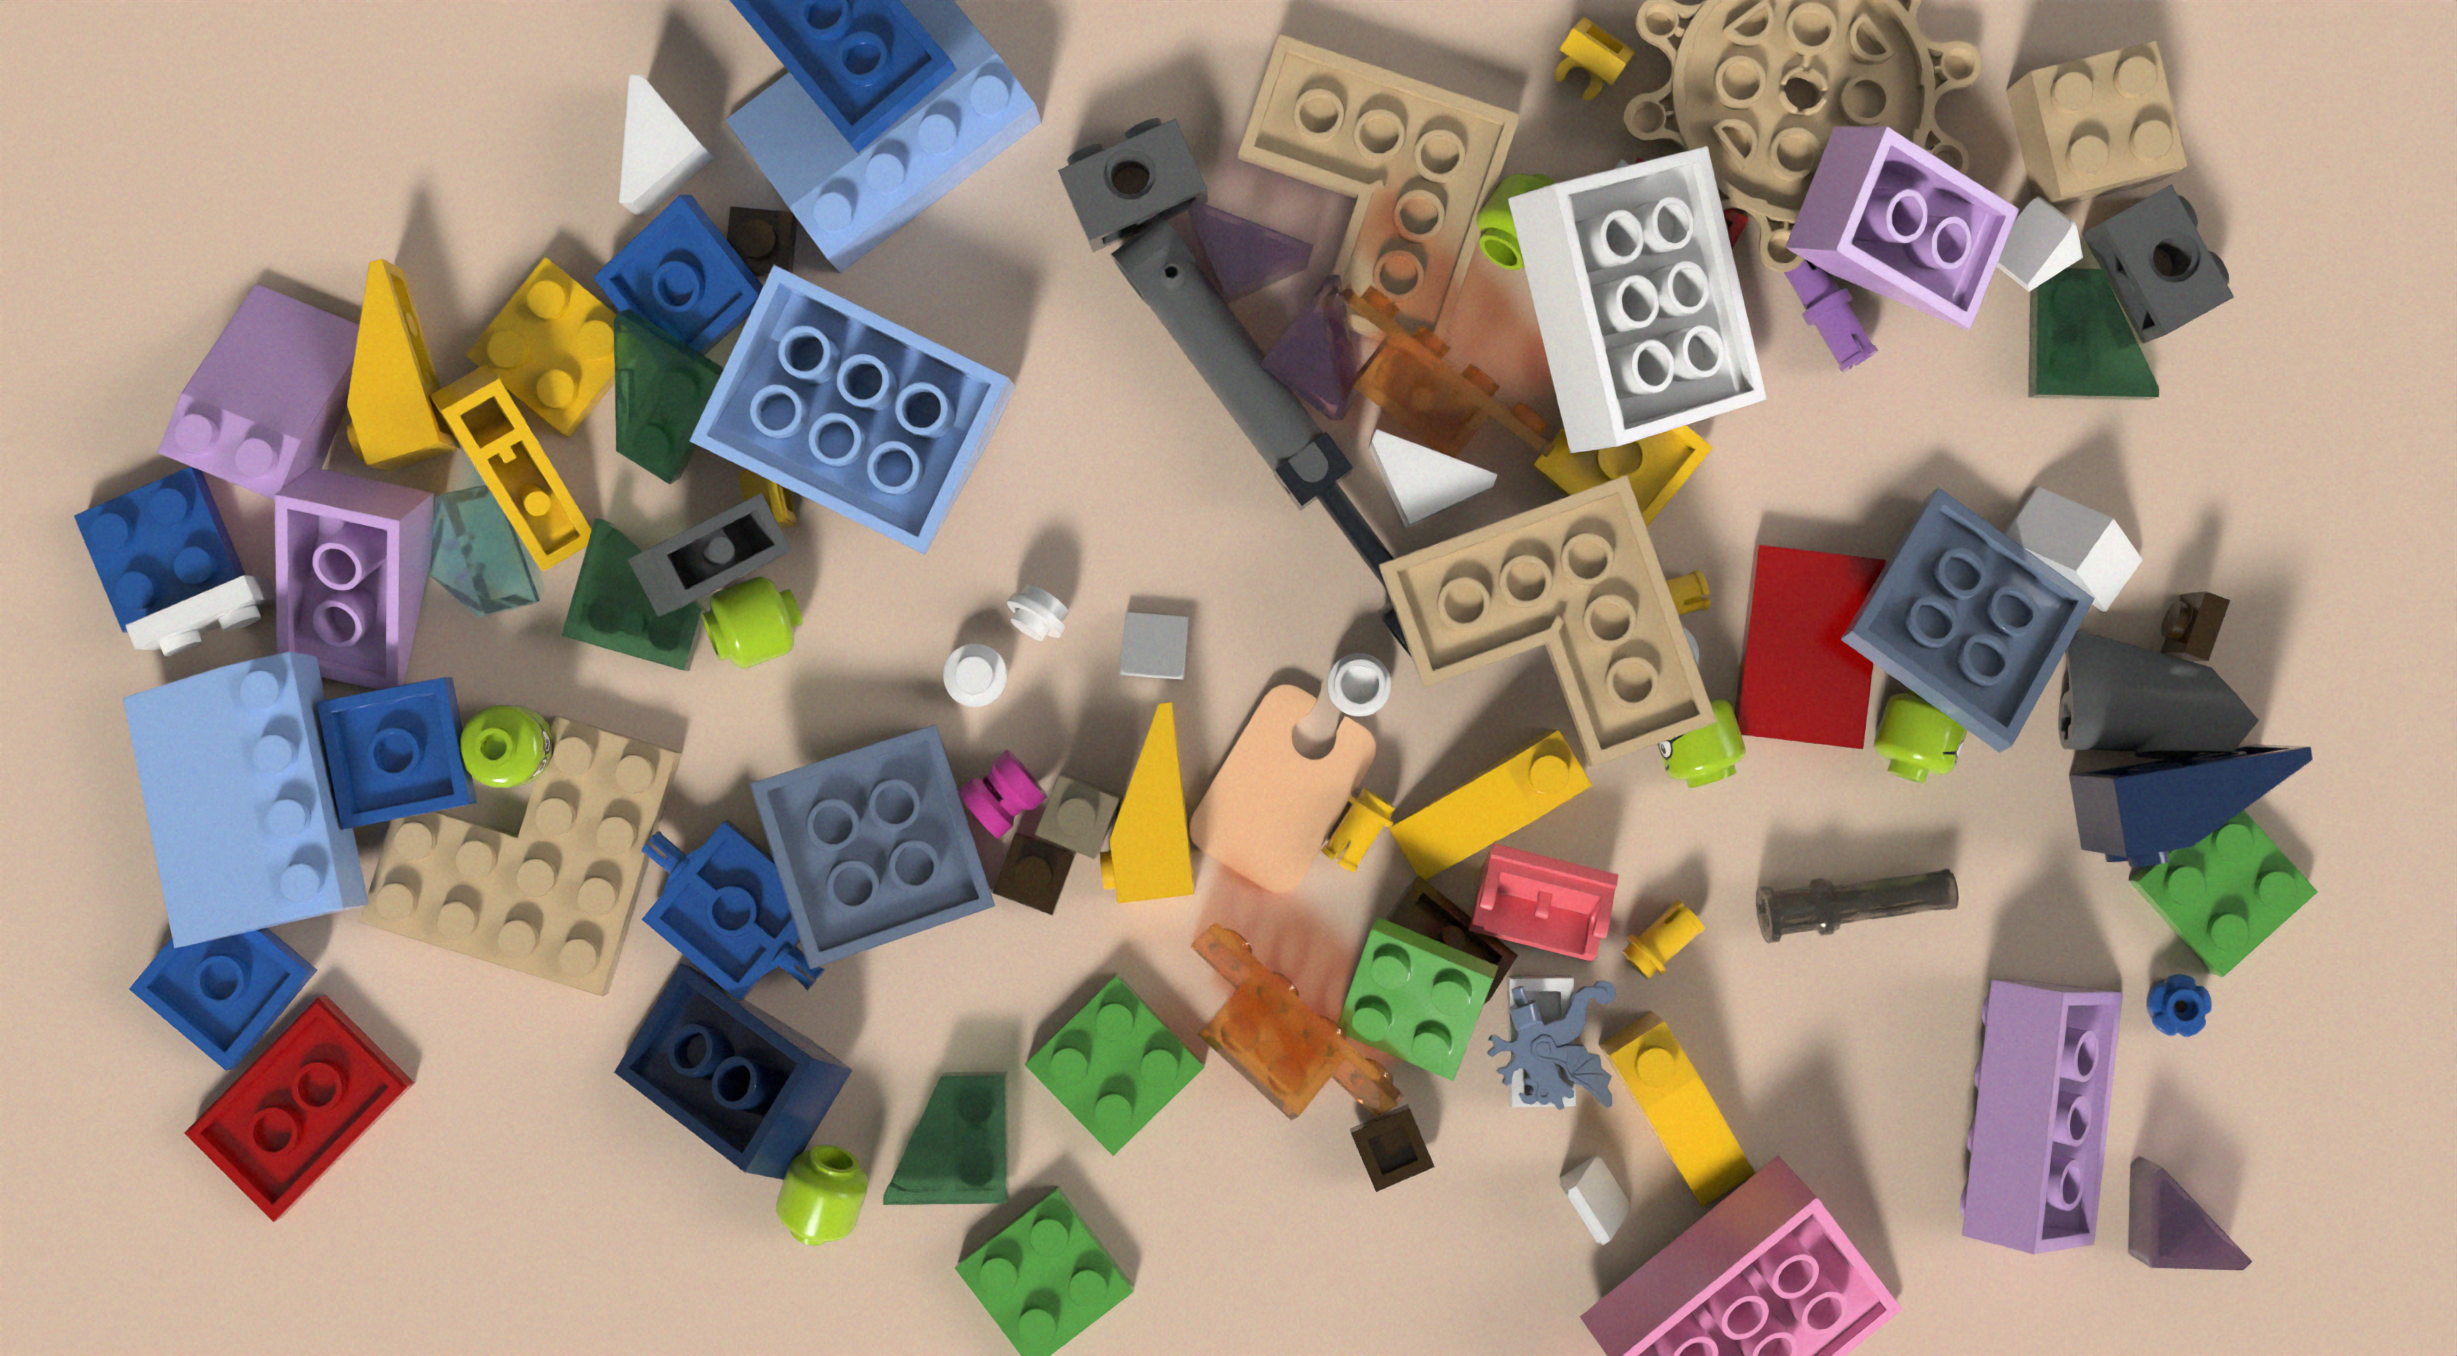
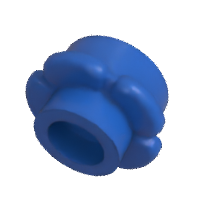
M2175 974L2159 981L2151 988L2147 996L2146 1006L2153 1025L2161 1033L2168 1036L2180 1033L2184 1037H2190L2199 1033L2205 1027V1015L2212 1010V1001L2208 990L2203 986H2197L2194 978L2184 974ZM2182 1000L2185 1003V1009L2182 1012H2177L2175 1004Z

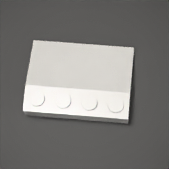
M1708 146L1553 184L1508 198L1570 453L1621 446L1767 400Z

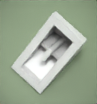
M629 74L619 203L634 215L648 216L710 163L714 157L659 92L642 75Z
M1377 429L1369 445V450L1405 529L1487 492L1493 487L1497 474Z
M2040 486L2034 488L2003 532L2006 536L2095 598L2092 605L2101 612L2107 611L2143 560L2114 518Z

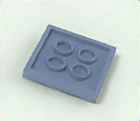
M1937 488L1924 500L1841 640L2000 753L2013 746L2095 598L1944 490Z
M936 724L749 784L809 969L995 907Z

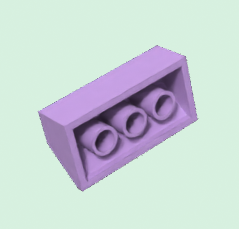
M1991 980L1990 992L1987 994L1982 1007V1020L1986 1026L1983 1055L1978 1060L1975 1069V1084L1979 1090L1976 1117L1970 1125L1967 1137L1968 1149L1971 1153L1969 1178L1960 1198V1210L1964 1216L1962 1236L2031 1254L2094 1245L2123 992L2028 980Z

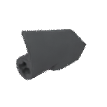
M2079 630L2076 631L2065 651L2070 690L2061 699L2058 715L2059 738L2063 749L2134 751V756L2144 759H2180L2192 757L2199 753H2232L2259 721L2212 667Z

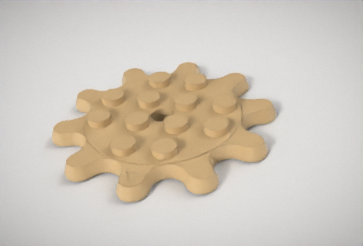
M1647 0L1637 11L1635 19L1636 29L1641 38L1656 46L1667 55L1671 63V75L1668 83L1663 88L1655 92L1635 96L1627 103L1623 112V125L1626 132L1632 138L1641 142L1669 140L1678 144L1685 152L1708 146L1722 210L1739 208L1750 213L1759 225L1760 238L1758 249L1762 262L1773 271L1789 272L1797 268L1804 258L1788 250L1785 246L1834 127L1887 126L1960 173L1967 174L1971 163L1969 151L1962 142L1947 135L1939 128L1935 120V106L1942 94L1973 84L1981 74L1983 60L1979 50L1973 44L1966 41L1954 40L1943 43L1934 42L1925 37L1920 31L1916 20L1917 9L1923 0H1704L1700 4L1691 6L1680 4L1674 0ZM1792 78L1807 80L1816 92L1814 107L1798 111V107L1789 102L1786 92L1783 91L1787 81Z

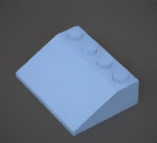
M900 0L948 55L957 71L858 154L790 72L725 119L807 233L840 273L1042 123L1033 100L997 52L954 0Z
M773 265L692 434L690 442L926 555L988 446L1016 386L1008 377Z
M285 652L223 666L123 697L174 948L369 905L353 828H341L317 702L326 701L317 656Z

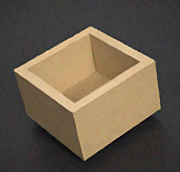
M2157 40L2032 70L2006 90L2033 199L2039 196L2052 206L2060 207L2158 183L2188 166Z

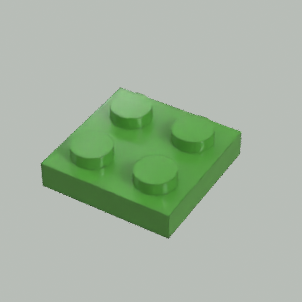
M2245 810L2241 811L2193 847L2169 851L2170 862L2144 866L2129 879V882L2210 972L2220 977H2224L2318 893Z
M1378 917L1370 931L1335 1031L1454 1081L1499 966Z
M1116 974L1027 1060L1025 1066L1114 1156L1205 1068V1063Z
M1058 1186L961 1259L955 1267L956 1271L1021 1356H1051L1134 1291V1285Z

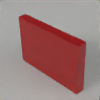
M1768 545L1754 546L1734 713L1741 735L1863 749L1873 662L1846 644L1841 638L1885 567L1886 560Z
M327 995L317 997L184 1134L275 1222L283 1218L415 1082Z

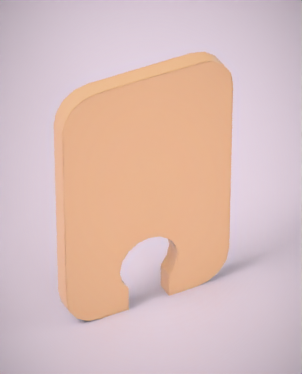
M1290 684L1272 688L1264 696L1193 813L1189 823V835L1193 843L1201 851L1273 893L1288 892L1294 889L1302 880L1347 806L1348 799L1355 793L1376 755V742L1372 734L1362 725L1344 716L1335 731L1336 741L1333 749L1326 756L1319 759H1308L1301 756L1293 746L1292 732L1300 719L1309 716L1318 699L1301 688Z

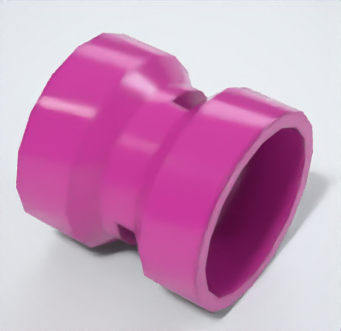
M1008 749L992 761L991 771L982 779L972 778L958 790L960 797L971 812L998 839L1014 826V817L1023 809L1033 810L1048 797L1032 774Z

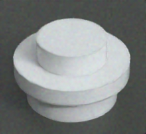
M1026 584L1020 594L1013 593L1008 599L1007 605L1014 613L1011 618L1012 624L1029 637L1043 641L1046 635L1060 638L1065 631V626L1062 622L1069 611L1064 604L1045 590L1031 584Z
M968 644L958 648L949 656L944 667L943 679L948 693L954 700L965 706L982 707L991 704L1003 693L1007 684L1008 672L1003 658L996 650L983 644Z
M1354 653L1341 658L1335 663L1328 676L1327 688L1330 699L1340 711L1351 716H1367L1377 712L1388 700L1391 691V678L1387 668L1379 659L1365 653Z

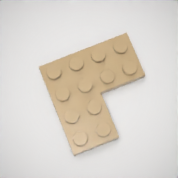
M1279 33L1238 152V159L1357 199L1317 319L1437 360L1481 234L1477 226V214L1497 187L1521 114Z
M1627 475L1379 565L1423 688L1546 644L1589 766L1591 767L1717 722Z
M555 716L550 730L553 737V756L547 769L534 782L519 834L443 811L390 820L367 895L369 905L364 906L359 923L598 996L608 994L650 859L641 850L646 843H650L649 839L658 832L682 752L564 716Z

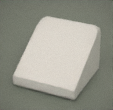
M2039 196L2034 198L2015 220L1997 267L2030 292L2083 258L2076 224Z
M1126 612L1119 675L1184 680L1189 617Z
M1593 1156L1560 1177L1561 1182L1559 1184L1597 1243L1601 1242L1604 1245L1613 1238L1628 1215L1630 1203L1603 1160L1599 1156Z

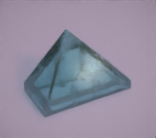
M482 485L437 496L435 498L430 576L478 618L539 602L540 599L516 532L488 487Z

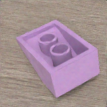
M1887 126L1834 127L1785 248L1832 275L1960 328L1971 329L2019 209Z
M255 284L181 392L157 453L275 500V494L311 467L322 469L347 407L359 325Z
M311 467L275 494L277 654L295 652L317 656L321 677L378 690L404 685L433 552V492Z

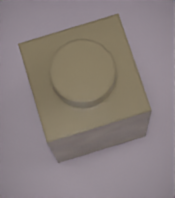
M1068 773L1059 774L1035 835L1095 859L1100 854L1123 796Z

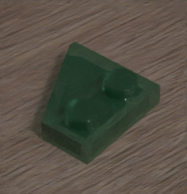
M2066 268L2030 291L2028 398L2152 400L2159 397V386L2102 269Z
M626 309L618 312L614 319L616 451L666 483L672 484L681 478L697 446L690 442V439L724 368L637 313Z
M595 518L561 636L679 670L690 671L703 626L702 613L707 612V610L695 600L658 617L627 560L643 551L613 523Z
M1007 1071L944 1072L941 1075L894 1176L883 1195V1205L1007 1203L1009 1199Z

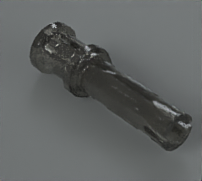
M1949 868L1923 874L1835 886L1831 881L1819 878L1811 880L1808 887L1774 891L1770 886L1757 888L1756 912L1761 934L1764 940L1770 944L1779 942L1782 935L1817 931L1820 936L1831 935L1834 931L1839 930L1840 924L1928 911L1953 910L1958 906L1959 895L1955 876L1952 872L1950 873Z

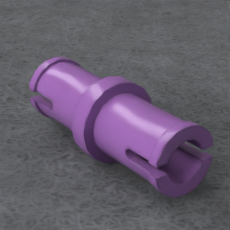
M1806 259L1797 268L1784 272L1806 309L1802 314L1808 326L1816 325L1838 362L1841 372L1851 369L1853 364L1855 366L1861 364L1879 351L1876 345L1872 344L1849 305L1853 301L1847 288L1840 290L1830 273Z

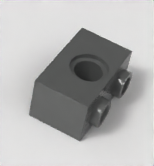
M1160 118L1141 122L1125 133L1127 140L1105 150L1101 144L1082 148L1067 158L1068 166L1058 170L1062 184L1092 252L1142 231L1161 216L1168 220L1208 202L1207 187L1176 118L1163 124ZM1127 167H1138L1148 174L1149 181L1145 188L1138 193H1122L1114 186L1115 177L1121 170Z
M2172 184L2082 233L2143 344L2169 334L2234 298L2227 285L2229 283V273L2225 264L2217 254L2207 249L2196 229L2198 227V219L2195 210L2187 199L2177 195ZM2155 248H2159L2169 255L2172 262L2170 276L2163 275L2156 269L2153 262Z
M760 493L627 560L659 617L707 595L792 550L763 494Z

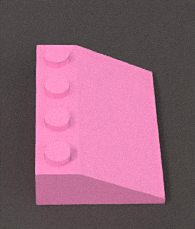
M1778 1155L1588 1309L1580 1318L1607 1356H1846L1899 1313L1902 1308L1820 1200Z

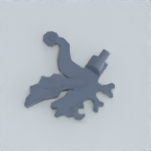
M1602 980L1597 981L1593 986H1583L1572 994L1564 1016L1547 1023L1542 1021L1537 1002L1527 999L1524 986L1511 989L1516 1004L1509 1007L1517 1032L1516 1037L1508 1042L1494 1034L1490 1035L1488 1039L1493 1043V1047L1487 1051L1489 1056L1493 1057L1503 1051L1513 1053L1511 1061L1506 1066L1496 1069L1497 1073L1504 1076L1502 1083L1506 1086L1512 1084L1514 1071L1520 1068L1525 1069L1528 1077L1525 1079L1524 1084L1530 1085L1532 1090L1527 1095L1522 1092L1518 1094L1522 1102L1530 1105L1536 1101L1542 1105H1547L1551 1102L1557 1109L1562 1110L1565 1108L1562 1098L1564 1096L1568 1099L1573 1098L1574 1091L1558 1076L1556 1063L1563 1067L1567 1079L1584 1087L1606 1108L1612 1106V1094L1608 1089L1612 1076L1602 1068L1600 1055L1588 1053L1583 1045L1567 1043L1580 1036L1586 1023V1008L1589 1000L1594 998L1599 1004H1608L1615 999L1616 989L1613 984Z

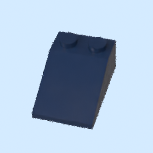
M2254 744L2237 747L2232 753H2199L2187 758L2162 759L2071 774L2069 779L2081 850L2105 854L2106 862L2128 861L2131 867L2170 862L2169 851L2193 847L2313 760L2311 747Z
M680 963L614 1073L744 1173L784 1180L790 1162L803 1153L853 1069L805 1035L745 999L738 1001L712 979L692 967Z

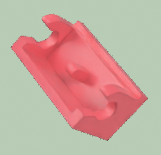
M1493 843L1480 869L1469 931L1593 962L1598 953L1600 939H1605L1607 936L1619 875Z

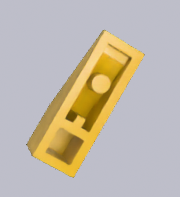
M381 258L369 262L347 400V407L353 423L348 424L347 435L355 455L361 461L365 460L366 466L390 472L458 450L460 446L429 396L440 390L441 386L404 270Z
M487 364L429 395L542 573L598 540L500 378Z
M1173 702L1158 704L1110 837L1111 851L1100 852L1104 890L1115 889L1117 904L1188 896L1195 893Z
M1548 729L1393 824L1391 828L1388 827L1417 876L1427 880L1539 819L1593 785L1560 731Z
M1650 1011L1598 1044L1701 1207H1704L1756 1174L1703 1081L1663 1019Z

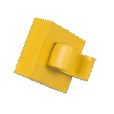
M1583 16L1559 48L1567 56L1556 68L1554 79L1561 83L1572 68L1582 67L1586 69L1590 74L1591 82L1581 98L1588 102L1596 97L1603 88L1605 81L1610 85L1614 84L1636 51Z

